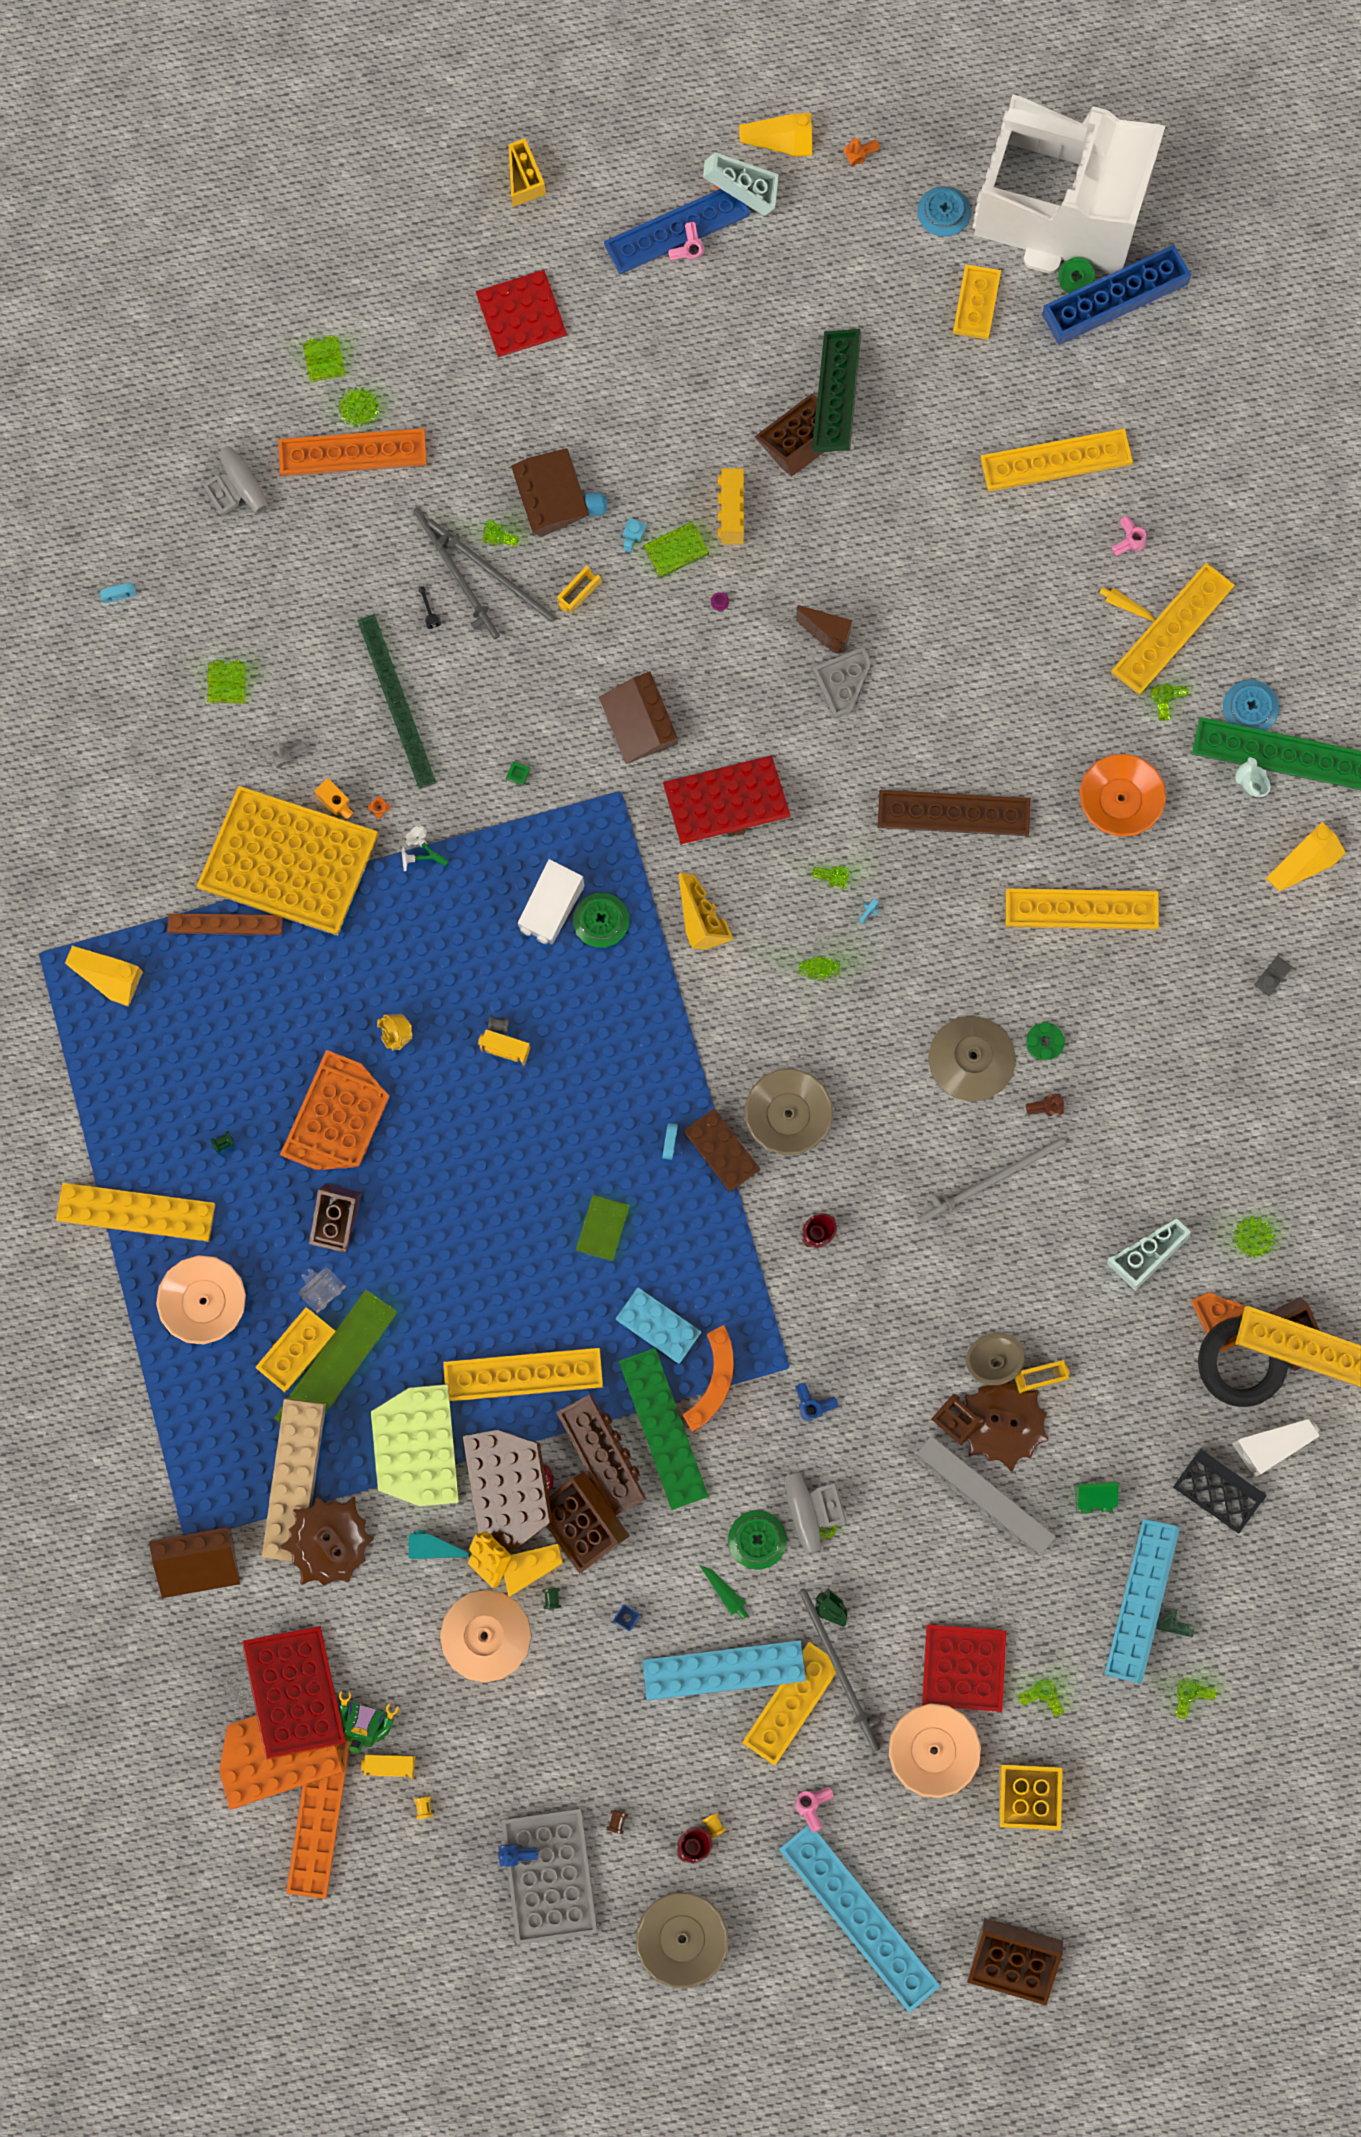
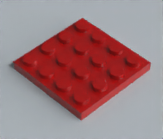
M545 270L475 291L498 358L567 336Z
M926 1625L922 1706L931 1703L947 1705L957 1709L1002 1712L1007 1630Z

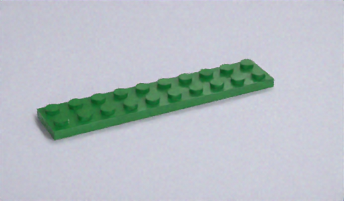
M1200 717L1198 720L1191 755L1242 765L1248 761L1249 757H1252L1257 761V766L1267 771L1361 790V751L1203 717Z

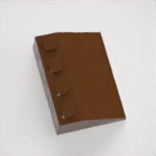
M810 394L755 436L757 441L780 468L791 477L824 453H814L812 449L817 397L813 394Z
M567 448L526 458L511 465L529 524L534 534L543 537L589 516Z
M651 671L636 676L599 697L626 764L678 745V737Z
M585 1472L573 1477L549 1497L553 1522L547 1528L579 1573H582L630 1537Z
M231 1525L156 1538L149 1541L152 1563L162 1598L240 1585Z
M984 1918L967 1983L1047 2005L1062 1958L1063 1941Z

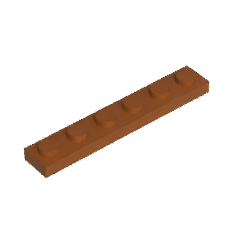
M168 914L167 932L168 934L282 936L283 917L278 915Z

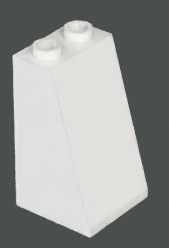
M549 859L518 921L520 931L528 936L531 934L536 936L537 940L543 944L550 943L553 945L585 886L583 876Z
M1307 1419L1241 1438L1233 1442L1232 1445L1255 1477L1261 1475L1320 1435L1318 1434L1319 1429L1317 1425Z

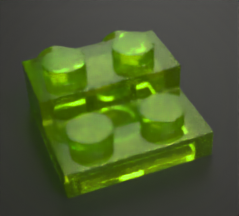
M329 335L320 341L308 339L303 344L310 383L346 376L338 337L335 338V336Z
M214 660L213 663H208V703L245 704L247 667L243 662L235 660L231 664H224V661Z

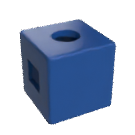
M623 1604L613 1621L626 1630L631 1631L640 1614ZM625 1614H629L631 1616V1620L629 1622L624 1621L623 1616Z

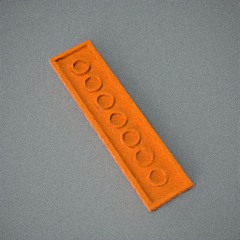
M424 428L278 439L281 476L427 466Z

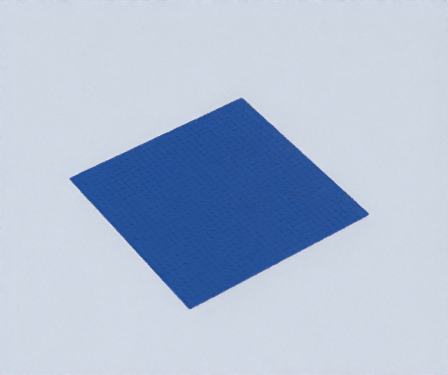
M614 792L427 844L433 852L448 859L446 866L432 859L415 860V862L408 863L407 869L404 871L402 852L368 861L338 936L283 918L282 936L168 934V917L46 950L39 954L96 1187L216 1204L209 1242L107 1228L183 1534L231 1525L232 1529L267 1519L283 1403L286 1398L326 1403L312 1506L315 1504L317 1497L327 1502L378 1487L371 1411L407 1388L445 1384L443 1362L600 1348L603 1388L451 1401L450 1410L455 1464L466 1462L463 1436L504 1430L507 1433L519 1435L528 1440L539 1441L567 1433L556 1412L590 1394L593 1395L600 1411L607 1412L612 1419L637 1413L619 1361L655 1347L615 1320L637 1288L643 1290L702 1332L680 1365L656 1349L674 1401L706 1392L714 1367L713 1352L707 1334L723 1325L728 1332L733 1350L734 1365L731 1385L789 1368V1362L738 1188L731 1193L728 1192L683 1132L714 1109V1105L622 792ZM416 847L405 851L407 855H430L424 847ZM549 859L583 876L585 885L553 945L539 942L537 937L532 934L530 936L525 935L518 926V921ZM595 893H608L618 897L626 906L629 914V927L625 936L617 944L607 948H595L585 944L577 936L573 926V914L577 905L585 897ZM232 900L179 913L274 915ZM598 916L597 922L604 923L605 917ZM72 946L122 960L138 966L143 971L129 1007L111 1001L65 964ZM385 1014H403L411 1024L412 1039L400 1050L392 1051L391 1048L387 1049L380 1037L383 1036L382 1028L377 1027V1021L383 1018ZM490 1015H493L495 1018L506 1019L508 1017L510 1019L507 1035L504 1032H493L530 1043L529 1046L531 1048L524 1067L521 1061L515 1062L485 1052V1049L483 1052L481 1051L478 1041L480 1035L488 1030ZM326 1050L361 1063L390 1096L360 1167L314 1170L280 1156ZM668 1123L678 1124L672 1160L663 1159ZM226 1131H229L235 1147L230 1146L222 1150L220 1154H217L210 1139H216L225 1135ZM325 1183L362 1192L358 1215L346 1253L309 1244L318 1190ZM197 1255L216 1257L231 1265L242 1279L246 1294L244 1313L235 1329L221 1340L207 1344L186 1343L171 1335L161 1322L156 1305L158 1288L167 1271L181 1260ZM202 1298L200 1301L201 1305L207 1302L206 1298ZM307 1307L337 1333L285 1393L255 1367Z

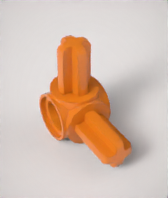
M853 137L850 144L843 149L851 167H855V164L858 163L862 164L866 159V155L880 149L878 141L873 140L861 145L860 139Z

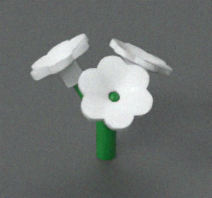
M424 826L412 828L411 832L406 835V843L409 847L419 844L430 855H407L405 848L402 847L404 871H406L408 863L415 862V860L432 859L443 866H446L448 859L433 852L428 847L427 842L424 840L427 832Z

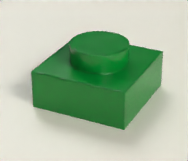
M513 761L506 780L524 786L531 769L528 766Z

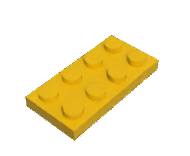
M965 264L952 334L985 340L989 339L1001 270Z
M306 1307L255 1368L286 1393L337 1332Z

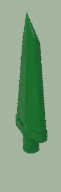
M699 1565L730 1615L732 1616L734 1613H737L742 1620L747 1617L748 1614L743 1609V1606L746 1604L744 1599L736 1594L712 1569Z

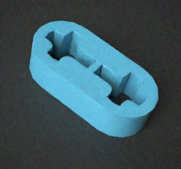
M125 583L100 591L103 603H110L136 595L133 583Z
M668 1123L663 1159H673L678 1124Z

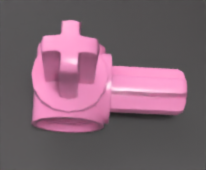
M695 222L685 224L688 241L685 242L684 247L669 250L670 260L681 258L690 260L703 256L705 248L701 239H698ZM693 245L699 247V252L696 255H693L691 252Z
M1124 516L1120 520V524L1127 534L1125 540L1112 546V551L1116 556L1130 549L1132 551H1141L1146 546L1145 530L1136 527L1129 516Z
M830 1787L815 1793L804 1791L799 1794L795 1802L796 1811L802 1817L805 1816L812 1832L822 1829L815 1811L818 1808V1804L834 1797ZM807 1800L810 1806L805 1807L800 1801Z

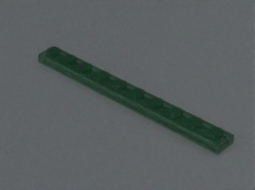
M373 614L357 621L417 786L419 789L436 784L376 616Z

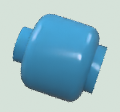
M589 492L584 495L585 504L589 512L588 517L603 516L605 511H608L607 497L603 496L602 492Z

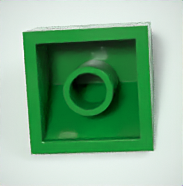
M1118 1482L1078 1484L1074 1486L1076 1510H1081V1514L1093 1513V1509H1101V1513L1113 1512V1508L1118 1507Z

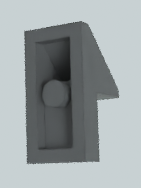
M1276 956L1254 985L1270 996L1291 970L1292 966L1279 956Z

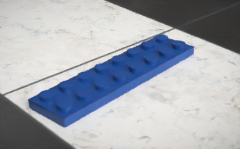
M719 189L604 241V246L619 275L669 253L671 249L684 246L685 242L688 241L685 228L686 223H696L698 239L749 217L750 212L745 203Z

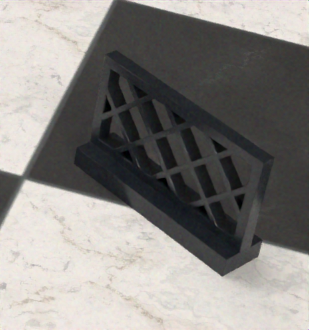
M1200 1448L1173 1486L1174 1489L1238 1534L1267 1496ZM1196 1461L1204 1466L1205 1474L1193 1475L1192 1467ZM1206 1468H1208V1469L1211 1470L1212 1472H1211V1473H1207V1469H1206ZM1218 1475L1221 1485L1210 1487L1208 1476ZM1205 1476L1207 1487L1196 1489L1194 1478ZM1185 1479H1192L1194 1490L1184 1491L1179 1485ZM1224 1487H1235L1238 1497L1226 1499ZM1222 1488L1224 1499L1212 1501L1210 1490ZM1208 1490L1210 1501L1200 1502L1196 1492ZM1239 1491L1245 1494V1496H1240ZM1251 1498L1255 1501V1504L1251 1509L1243 1510L1241 1499ZM1238 1499L1240 1511L1229 1512L1227 1501ZM1225 1502L1226 1513L1217 1514L1214 1512L1213 1503ZM1241 1513L1242 1522L1237 1528L1231 1524L1230 1515ZM1221 1516H1227L1228 1521Z

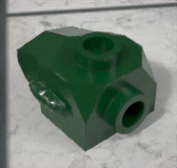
M829 1588L825 1592H820L815 1599V1609L819 1617L844 1627L847 1623L848 1611L843 1600Z

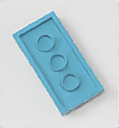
M640 1288L636 1289L615 1319L679 1365L702 1333Z

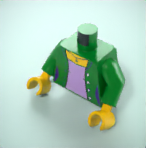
M341 1691L339 1694L341 1700L339 1713L345 1740L351 1742L349 1750L353 1753H360L362 1746L372 1747L374 1742H379L386 1737L393 1724V1716L399 1713V1706L392 1713L390 1711L392 1703L386 1706V1712L350 1702L348 1705L347 1702L351 1699V1692L349 1691L348 1699H343Z

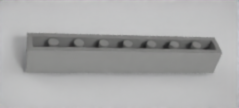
M932 1436L929 1437L915 1455L918 1457L916 1461L925 1468L929 1466L933 1469L932 1474L939 1480L944 1478L949 1482L947 1486L955 1493L960 1491L965 1495L963 1499L970 1505L975 1503L980 1508L979 1512L986 1518L991 1516L996 1520L994 1524L1002 1531L1007 1529L1012 1533L1010 1537L1017 1543L1023 1542L1027 1546L1026 1550L1033 1556L1036 1554L1041 1556L1055 1539V1535Z

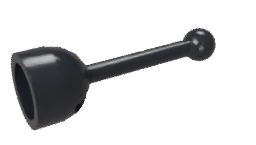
M422 586L419 588V593L422 594L428 612L425 623L428 629H433L434 627L431 624L436 623V627H439L441 621L438 615L431 612L425 594L426 589Z

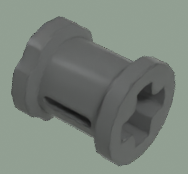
M490 1015L488 1030L504 1032L507 1035L510 1019L508 1017L506 1019L495 1018L493 1015Z

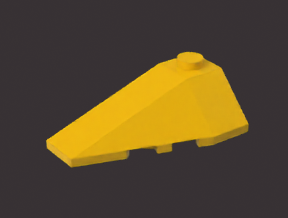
M795 113L739 125L740 143L771 149L774 152L786 153L793 157L812 156L811 113Z
M1321 822L1266 879L1280 892L1334 866L1346 852L1337 835Z
M680 873L678 876L685 931L692 949L707 950L733 940L727 922L724 918L719 920L714 912L717 907L714 903L711 904L705 899L707 892L694 874Z
M75 946L71 947L65 962L66 965L111 1001L128 1007L143 973L138 966Z

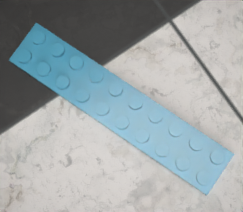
M807 1825L779 1848L781 1853L909 2013L940 1987L938 1982L818 1832H812L809 1825Z

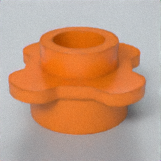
M381 796L376 797L368 805V810L372 811L376 818H382L383 814L391 808Z

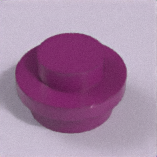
M718 592L711 597V606L715 610L723 611L728 607L729 598L725 593Z

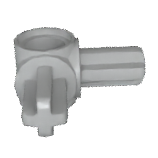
M300 742L290 747H287L285 744L278 745L275 743L273 744L274 747L270 749L271 756L278 769L282 768L283 765H290L293 757L308 751L305 742Z

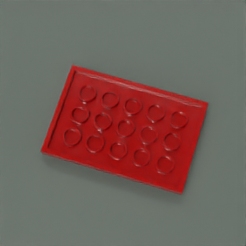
M772 755L663 782L680 845L791 817Z
M321 1626L242 1641L266 1760L346 1743Z

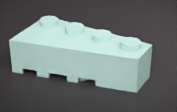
M716 152L705 160L703 178L764 216L775 209L778 174Z
M1175 1219L1156 1230L1153 1234L1139 1240L1136 1244L1122 1250L1119 1254L1110 1257L1107 1260V1264L1136 1291L1190 1238L1191 1231L1178 1219Z

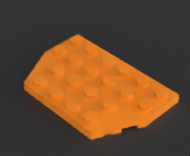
M326 1050L280 1156L314 1170L360 1167L390 1096L361 1063Z
M257 1715L227 1725L219 1772L229 1809L233 1810L342 1773L344 1769L337 1746L266 1760Z

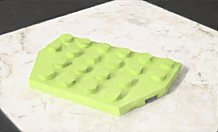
M448 1384L407 1388L372 1410L371 1420L378 1491L417 1506L458 1503V1485Z

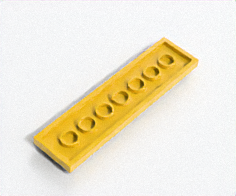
M1125 428L980 456L987 492L1131 466L1133 464Z
M1205 563L1112 669L1111 673L1138 695H1141L1233 590L1235 585L1208 563Z
M1006 889L1005 927L1158 930V891Z
M62 1183L56 1221L209 1242L216 1204Z
M1245 1306L1236 1345L1361 1388V1345L1256 1308Z
M600 1348L443 1362L445 1384H448L450 1402L603 1388Z

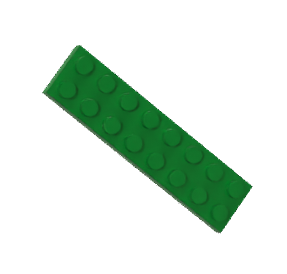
M656 1348L620 1360V1367L671 1510L709 1497Z

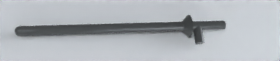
M415 508L414 514L474 607L473 617H479L471 623V626L477 629L484 624L494 640L499 638L500 634L486 614L489 607L482 606L445 547H438L436 545V541L439 538L434 530L427 525L428 521L420 508Z
M430 519L427 522L430 528L442 536L436 541L438 547H442L448 541L447 548L456 547L550 622L555 621V615L460 542L459 533L453 536L434 520Z
M802 1588L799 1591L800 1596L856 1714L853 1724L860 1723L872 1751L876 1752L880 1750V1747L871 1728L880 1724L881 1719L879 1716H876L867 1721L871 1714L863 1712L807 1590Z

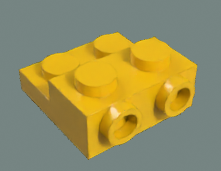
M487 1531L475 1534L469 1548L472 1554L468 1564L492 1588L498 1587L512 1555Z

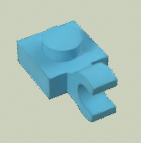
M631 518L628 519L623 532V537L626 538L623 550L631 552L634 542L641 541L646 529V523Z

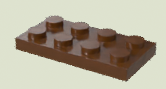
M715 1108L683 1131L729 1193L761 1170Z

